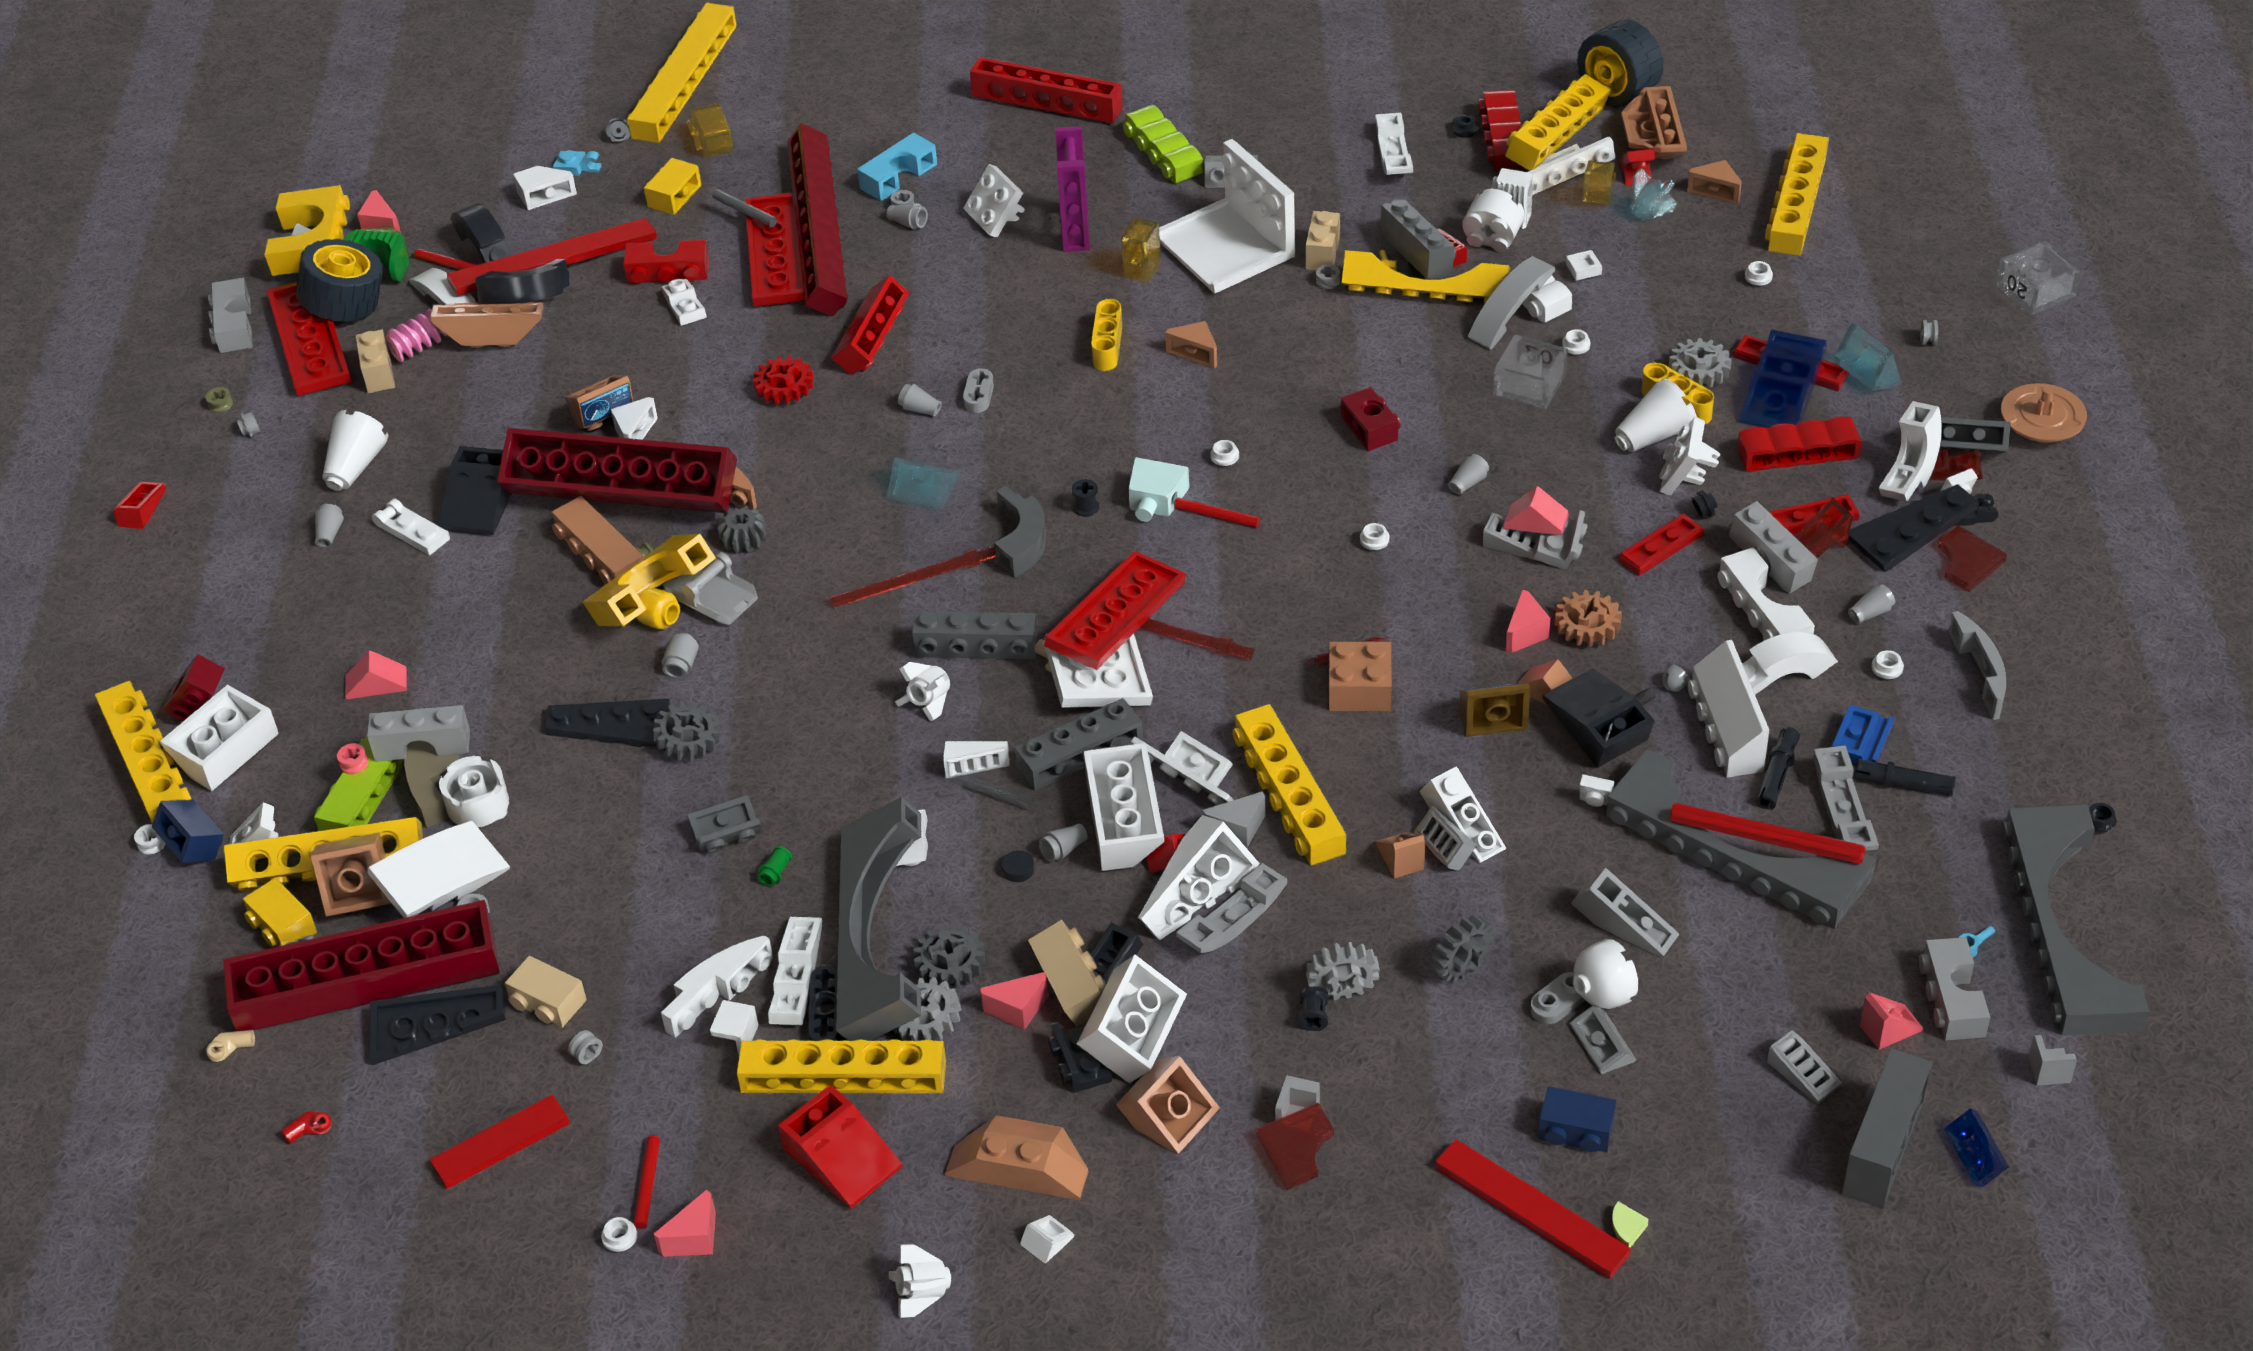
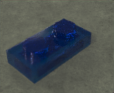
M1970 1108L1944 1128L1975 1185L1984 1187L2009 1168L1978 1111Z

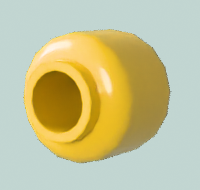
M648 588L639 595V598L646 607V610L637 616V620L640 623L656 629H666L677 621L680 607L676 596L672 593L657 588Z

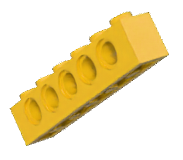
M1586 74L1578 81L1573 80L1566 91L1562 90L1554 101L1550 100L1544 110H1538L1531 121H1525L1518 132H1512L1507 141L1509 148L1505 156L1530 171L1537 168L1603 110L1611 89Z
M1797 133L1795 142L1789 143L1787 159H1785L1783 166V175L1780 176L1778 191H1776L1774 207L1777 208L1772 207L1770 220L1765 233V240L1769 241L1768 251L1801 256L1827 156L1829 137Z
M127 681L96 693L95 696L153 824L160 801L190 800L189 792L186 787L179 788L180 785L184 784L177 767L170 768L171 765H174L173 758L165 749H161L160 741L163 737L159 728L152 729V727L156 726V722L151 710H143L148 705L142 691H135L131 682Z
M1268 704L1235 715L1236 728L1232 730L1235 743L1238 747L1243 746L1248 766L1250 768L1255 767L1260 787L1263 790L1267 789L1270 793L1271 806L1275 812L1280 811L1282 814L1284 829L1288 834L1292 833L1295 837V846L1299 855H1305L1312 866L1346 854V833L1271 705Z
M416 817L224 845L227 883L233 887H238V891H251L258 888L257 884L268 883L274 878L283 886L290 884L289 879L302 878L304 882L317 881L311 859V854L316 845L380 832L382 844L389 839H395L397 842L394 851L385 853V856L388 857L422 840V823ZM294 853H300L301 859L299 864L295 867H287L288 857ZM261 858H268V867L262 872H256V862Z
M759 1039L741 1042L737 1077L741 1093H820L830 1084L840 1093H943L946 1054L944 1041L933 1040L900 1041L894 1039L889 1041H866L860 1039L855 1041H833L826 1039L822 1041H799L792 1039L788 1041H766Z

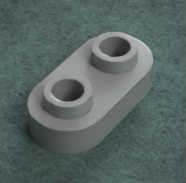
M1574 972L1561 974L1533 996L1531 1000V1015L1536 1021L1543 1024L1557 1023L1585 1001L1574 987L1568 986L1573 985Z

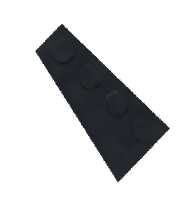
M1956 484L1845 531V536L1881 570L1886 572L1977 510L1978 500L1959 484Z
M668 698L548 705L545 730L547 735L581 740H585L587 737L600 739V742L611 744L613 741L627 742L630 746L642 747L643 745L656 746L658 750L657 741L653 740L654 719H659L660 711L668 713V706L671 704Z
M503 985L370 1001V1061L372 1065L506 1020L505 990Z

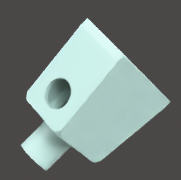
M1136 457L1129 485L1130 509L1136 510V517L1144 522L1150 521L1153 514L1169 516L1175 509L1176 499L1178 497L1182 498L1189 489L1188 467Z

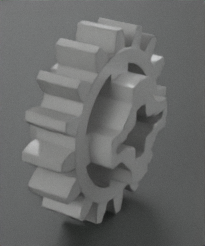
M1698 338L1697 342L1694 343L1691 339H1687V345L1678 343L1677 349L1671 350L1669 368L1700 385L1707 384L1711 388L1714 381L1721 384L1723 383V377L1728 378L1729 370L1731 369V358H1729V351H1722V344L1714 346L1713 340H1709L1706 343L1703 342L1702 338Z
M1348 942L1345 947L1340 948V945L1336 943L1332 950L1322 948L1323 955H1313V963H1307L1306 965L1309 987L1325 989L1328 992V997L1333 995L1334 1000H1338L1343 995L1346 998H1352V993L1355 992L1363 995L1364 987L1373 988V980H1379L1378 971H1380L1377 956H1374L1372 949L1365 950L1364 944L1353 948L1352 942Z
M935 977L929 983H925L923 978H919L918 985L916 986L921 989V1016L893 1029L895 1034L899 1033L902 1041L907 1040L909 1037H911L912 1041H920V1039L931 1040V1037L934 1036L942 1040L943 1031H954L951 1022L960 1021L958 1012L962 1008L956 990L954 988L950 989L946 981L938 985Z

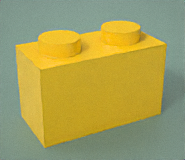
M671 158L644 187L648 208L675 215L702 185L698 165Z
M276 878L243 898L247 912L244 913L247 922L253 929L259 927L262 930V936L271 947L275 945L278 947L283 946L288 942H294L297 939L303 938L305 935L317 933L311 913Z

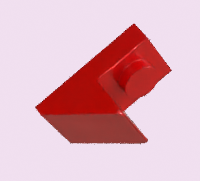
M1654 149L1630 151L1617 159L1626 186L1652 183L1650 163L1655 160Z

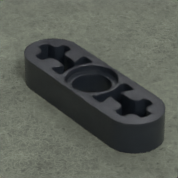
M831 965L819 966L810 975V1041L826 1039L840 1041L841 1035L836 1031L838 975L837 968ZM825 978H830L828 981L829 991H823L822 983ZM824 1003L834 1005V1008L827 1013H821L816 1010L818 1006ZM822 1024H827L829 1032L827 1037L823 1038L821 1037Z

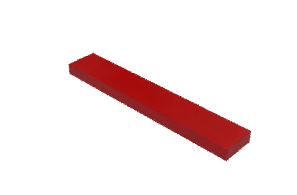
M1457 1139L1435 1161V1169L1608 1279H1611L1630 1256V1247Z

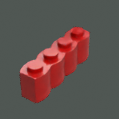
M1483 91V99H1478V112L1481 115V129L1484 131L1485 147L1489 146L1487 147L1488 163H1493L1494 170H1501V168H1524L1505 156L1509 148L1507 145L1508 138L1513 131L1518 132L1522 127L1515 91Z
M1835 417L1824 422L1809 420L1797 425L1784 423L1769 428H1747L1738 432L1737 449L1745 470L1753 472L1769 470L1773 467L1786 468L1801 464H1820L1830 460H1853L1860 456L1862 441L1852 418Z

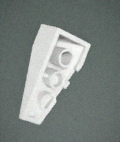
M1202 815L1181 840L1138 919L1155 938L1161 940L1190 921L1192 913L1204 906L1208 909L1216 904L1215 898L1224 892L1233 893L1241 887V880L1255 870L1260 863L1223 821Z

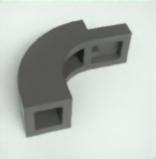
M1004 486L996 491L998 511L1015 524L1017 528L1009 535L995 542L996 561L1012 577L1016 578L1034 566L1045 550L1047 540L1045 517L1041 504L1033 495L1023 500L1018 493H1014L1007 486Z

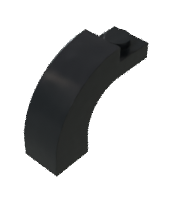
M476 203L452 213L450 220L461 241L470 239L484 263L511 256L504 241V233L484 205Z
M556 259L540 267L523 271H490L475 278L479 304H518L542 300L564 293L563 288L570 285L566 259Z

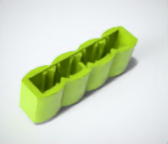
M1151 104L1125 114L1123 129L1126 136L1131 137L1136 142L1139 150L1144 151L1149 156L1153 165L1157 164L1165 178H1170L1173 183H1179L1203 173V158L1199 151L1189 144L1185 136L1176 130L1170 120L1164 118L1161 111L1155 105Z

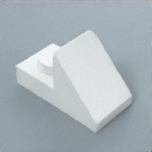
M263 802L230 836L229 844L278 837V833L273 831L275 828V821H273L274 807Z

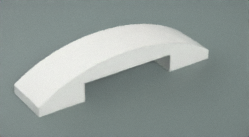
M1375 114L1378 145L1385 174L1413 173L1411 156L1408 154L1404 137L1402 114Z
M431 268L409 280L410 284L423 295L428 293L440 305L476 302L469 293L457 296L448 283L447 273L437 268Z

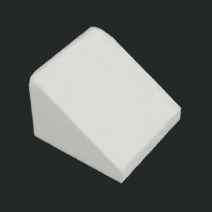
M1048 1215L1027 1224L1020 1243L1021 1246L1046 1263L1075 1234Z

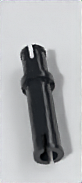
M1782 728L1777 744L1770 751V763L1755 801L1756 805L1760 808L1769 810L1770 807L1773 810L1776 807L1787 770L1794 763V751L1800 739V733L1794 728Z
M1861 758L1858 759L1855 779L1884 783L1883 786L1885 787L1897 785L1945 794L1951 797L1953 795L1956 776L1894 766L1895 762L1890 761L1887 764L1862 760Z

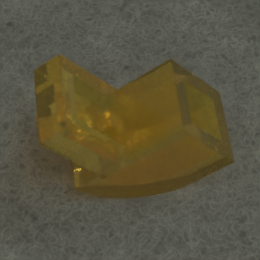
M1588 160L1584 177L1583 202L1611 205L1612 192L1616 182L1615 163Z

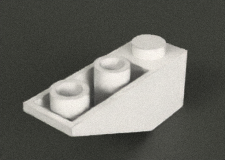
M1457 766L1431 779L1420 790L1429 808L1432 806L1438 809L1477 844L1471 855L1479 863L1507 849Z

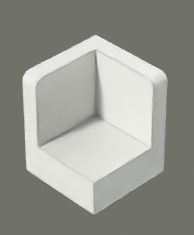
M723 1000L710 1028L711 1035L735 1040L738 1054L740 1055L741 1042L752 1041L758 1028L755 1006Z

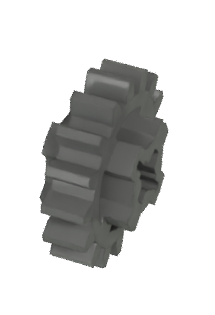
M680 702L679 708L669 705L668 713L660 711L659 719H654L653 740L657 741L658 750L666 748V756L668 757L675 753L677 754V760H681L685 755L688 756L690 761H693L695 754H699L704 758L706 757V749L714 751L715 743L720 742V721H716L715 712L708 714L707 706L698 709L696 702H693L690 707H686L684 702Z
M1472 914L1469 919L1463 917L1458 926L1453 924L1442 935L1444 941L1435 947L1438 953L1432 956V960L1435 962L1432 968L1446 982L1450 980L1455 983L1459 977L1463 980L1466 978L1467 972L1471 971L1473 973L1485 961L1483 956L1491 951L1489 944L1495 941V938L1492 936L1495 929L1480 915L1477 917Z
M952 924L950 930H945L943 925H939V932L937 933L928 930V939L919 938V947L913 950L915 970L919 971L920 978H923V980L929 978L930 982L935 977L939 983L944 981L948 982V985L954 983L957 989L960 988V981L964 980L969 984L972 983V974L980 975L981 966L986 963L984 943L979 942V935L977 933L970 935L969 927H964L961 931H958L956 924Z

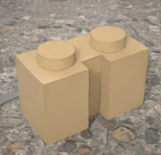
M1313 211L1306 241V269L1316 270L1324 264L1334 265L1340 240V213Z
M383 329L357 334L356 341L361 371L368 393L395 388L390 353Z
M530 955L505 982L509 1002L513 1007L520 1011L528 1010L532 1012L535 1010L536 1016L546 1024L552 1022L562 1028L587 1000L581 980Z

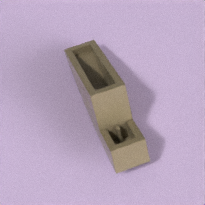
M418 740L408 743L404 766L407 782L418 814L426 828H429L449 818L440 791L439 780L441 776L443 778L446 775L447 767L461 758L458 754L437 756L435 747L432 744Z

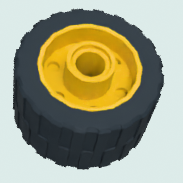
M1629 19L1618 20L1587 37L1581 43L1577 58L1579 75L1582 77L1586 74L1611 89L1605 105L1609 107L1625 106L1639 96L1640 91L1644 87H1656L1660 82L1664 69L1660 46H1658L1657 40L1651 35L1649 30L1640 23Z
M324 239L323 241L314 242L305 247L300 256L296 287L297 300L310 313L324 319H330L331 321L350 322L366 318L376 310L378 305L383 264L372 250L353 241Z

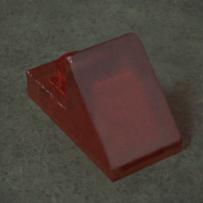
M1832 498L1795 538L1818 559L1834 541L1845 548L1854 516L1836 499Z

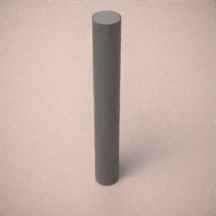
M716 189L712 194L713 199L770 227H774L777 223L776 217L725 192Z

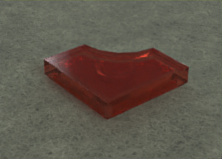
M1956 526L1940 540L1938 547L1947 555L1950 561V565L1946 569L1945 578L1968 592L1973 590L2005 563L2007 558L2005 552L1960 526Z
M1318 1102L1256 1129V1135L1285 1188L1289 1190L1318 1177V1168L1315 1162L1316 1154L1322 1144L1334 1136V1129Z

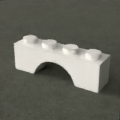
M1754 547L1721 558L1720 571L1718 572L1720 585L1729 590L1738 608L1742 607L1748 615L1752 627H1757L1762 633L1764 641L1789 632H1808L1814 634L1815 625L1799 605L1778 604L1768 599L1761 592L1766 587L1768 565Z

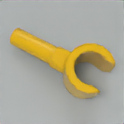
M1381 250L1379 252L1381 262L1396 271L1397 260H1389L1386 251Z

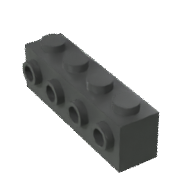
M1394 200L1392 203L1381 205L1380 234L1427 280L1451 276L1453 260L1456 257L1454 245L1406 200Z
M916 611L912 631L915 657L1036 659V644L1038 642L1036 613Z
M1124 698L1119 699L1015 747L1017 768L1034 791L1084 769V751L1133 745L1131 740L1134 736L1143 741L1142 720Z

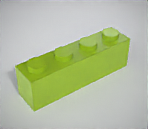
M366 735L359 745H362L365 749L368 765L362 772L357 774H346L343 772L337 782L331 786L329 795L322 806H319L315 812L314 820L318 831L368 824L404 766V759L375 762Z

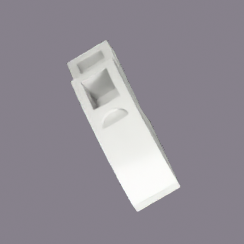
M760 936L733 945L701 962L674 984L676 998L661 1012L666 1033L676 1038L683 1030H688L706 1008L712 1007L719 995L731 1000L738 992H743L748 987L750 980L759 971L767 969L773 959L769 938Z

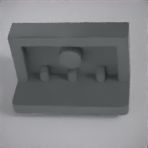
M748 795L688 814V820L700 852L707 850L708 853L717 852L724 849L726 843L738 840V843L748 842L754 839L757 833H760V822L755 816Z

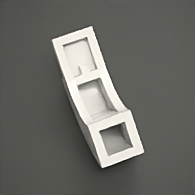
M1912 401L1899 421L1901 428L1900 451L1895 464L1879 487L1881 496L1905 502L1909 500L1917 487L1924 488L1934 469L1941 441V415L1939 407Z
M1789 632L1771 637L1751 648L1750 652L1753 656L1742 665L1756 695L1782 676L1791 673H1805L1814 679L1838 661L1820 637L1808 632Z

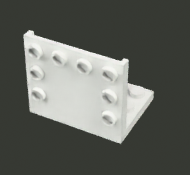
M1233 139L1223 142L1224 154L1222 160L1224 163L1223 182L1225 185V198L1155 229V239L1214 294L1295 257L1294 192Z

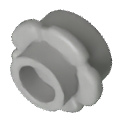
M251 411L246 414L242 412L240 414L241 419L237 420L243 436L249 434L250 438H254L253 435L261 431L253 412Z

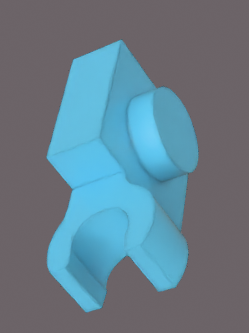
M567 150L560 151L553 169L570 171L573 175L579 176L581 171L599 172L602 165L601 163H594L599 156L598 152L590 151L585 154V152Z

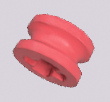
M356 743L347 744L337 753L340 768L346 774L360 773L368 765V758L362 745Z

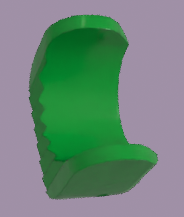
M389 226L358 229L346 235L344 240L353 241L372 250L380 258L383 265L389 266L390 275L394 282L402 281L409 266V254L405 239L400 232Z

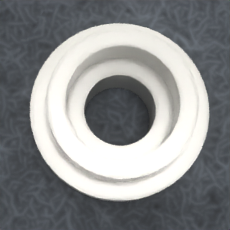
M1762 261L1751 263L1745 271L1746 281L1753 285H1766L1771 282L1773 277L1769 264Z
M1575 329L1567 332L1563 338L1562 347L1568 353L1583 354L1590 349L1591 342L1586 332Z
M1220 440L1214 444L1210 457L1215 464L1228 466L1237 462L1239 450L1232 441Z
M1368 524L1360 534V543L1367 549L1380 550L1388 545L1389 533L1381 524Z
M1882 651L1872 661L1873 672L1881 678L1894 679L1903 672L1904 665L1901 657L1894 651Z
M622 1217L609 1220L601 1234L604 1246L614 1252L629 1249L637 1239L636 1227L632 1222ZM619 1234H624V1236L620 1238H615Z

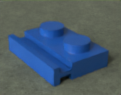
M1849 705L1832 747L1846 746L1852 763L1858 764L1859 758L1878 762L1892 729L1894 717L1883 718L1880 717V713Z

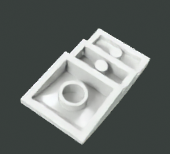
M469 821L433 834L393 853L370 866L368 874L403 918L415 916L427 908L433 911L453 898L458 901L509 870L510 866L474 822Z

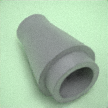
M919 203L890 205L887 209V218L916 230L925 226L928 213L926 208L922 207Z
M906 384L898 397V404L903 406V410L927 414L933 417L938 414L942 405L941 401L936 400L915 384L912 386Z
M1477 454L1465 457L1454 477L1448 483L1449 489L1460 496L1464 491L1487 477V472L1489 471L1488 463Z
M323 504L315 512V544L319 547L332 546L333 540L344 520L342 510L338 506Z
M1883 584L1872 586L1853 607L1848 609V614L1854 622L1860 624L1865 620L1890 612L1891 607L1895 605L1894 595Z
M1081 824L1046 832L1043 838L1039 840V849L1047 861L1052 862L1056 860L1059 862L1087 840V832Z

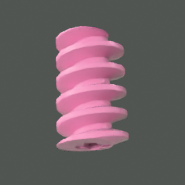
M432 309L426 310L424 315L418 314L415 316V320H407L406 325L399 324L396 329L387 331V336H385L387 346L400 363L404 362L402 353L412 358V348L421 353L423 351L421 343L430 348L432 347L431 338L436 343H440V333L447 336L445 332L431 322Z

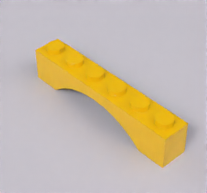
M1345 250L1342 284L1348 286L1349 291L1364 292L1366 287L1375 288V293L1391 295L1392 290L1402 291V296L1418 297L1419 293H1430L1429 298L1446 300V295L1457 296L1456 301L1473 302V298H1482L1484 303H1486L1498 285L1510 273L1511 268L1509 265L1481 263L1470 271L1455 277L1441 280H1423L1408 277L1394 271L1382 263L1373 253Z

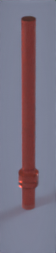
M995 545L980 550L973 548L963 551L961 556L831 596V604L833 608L965 566L968 568L978 566L981 561L996 557Z
M1148 619L1140 627V629L1215 649L1216 653L1225 656L1233 654L1251 660L1255 652L1253 647L1235 643L1232 638L1225 636L1217 638L1153 619Z

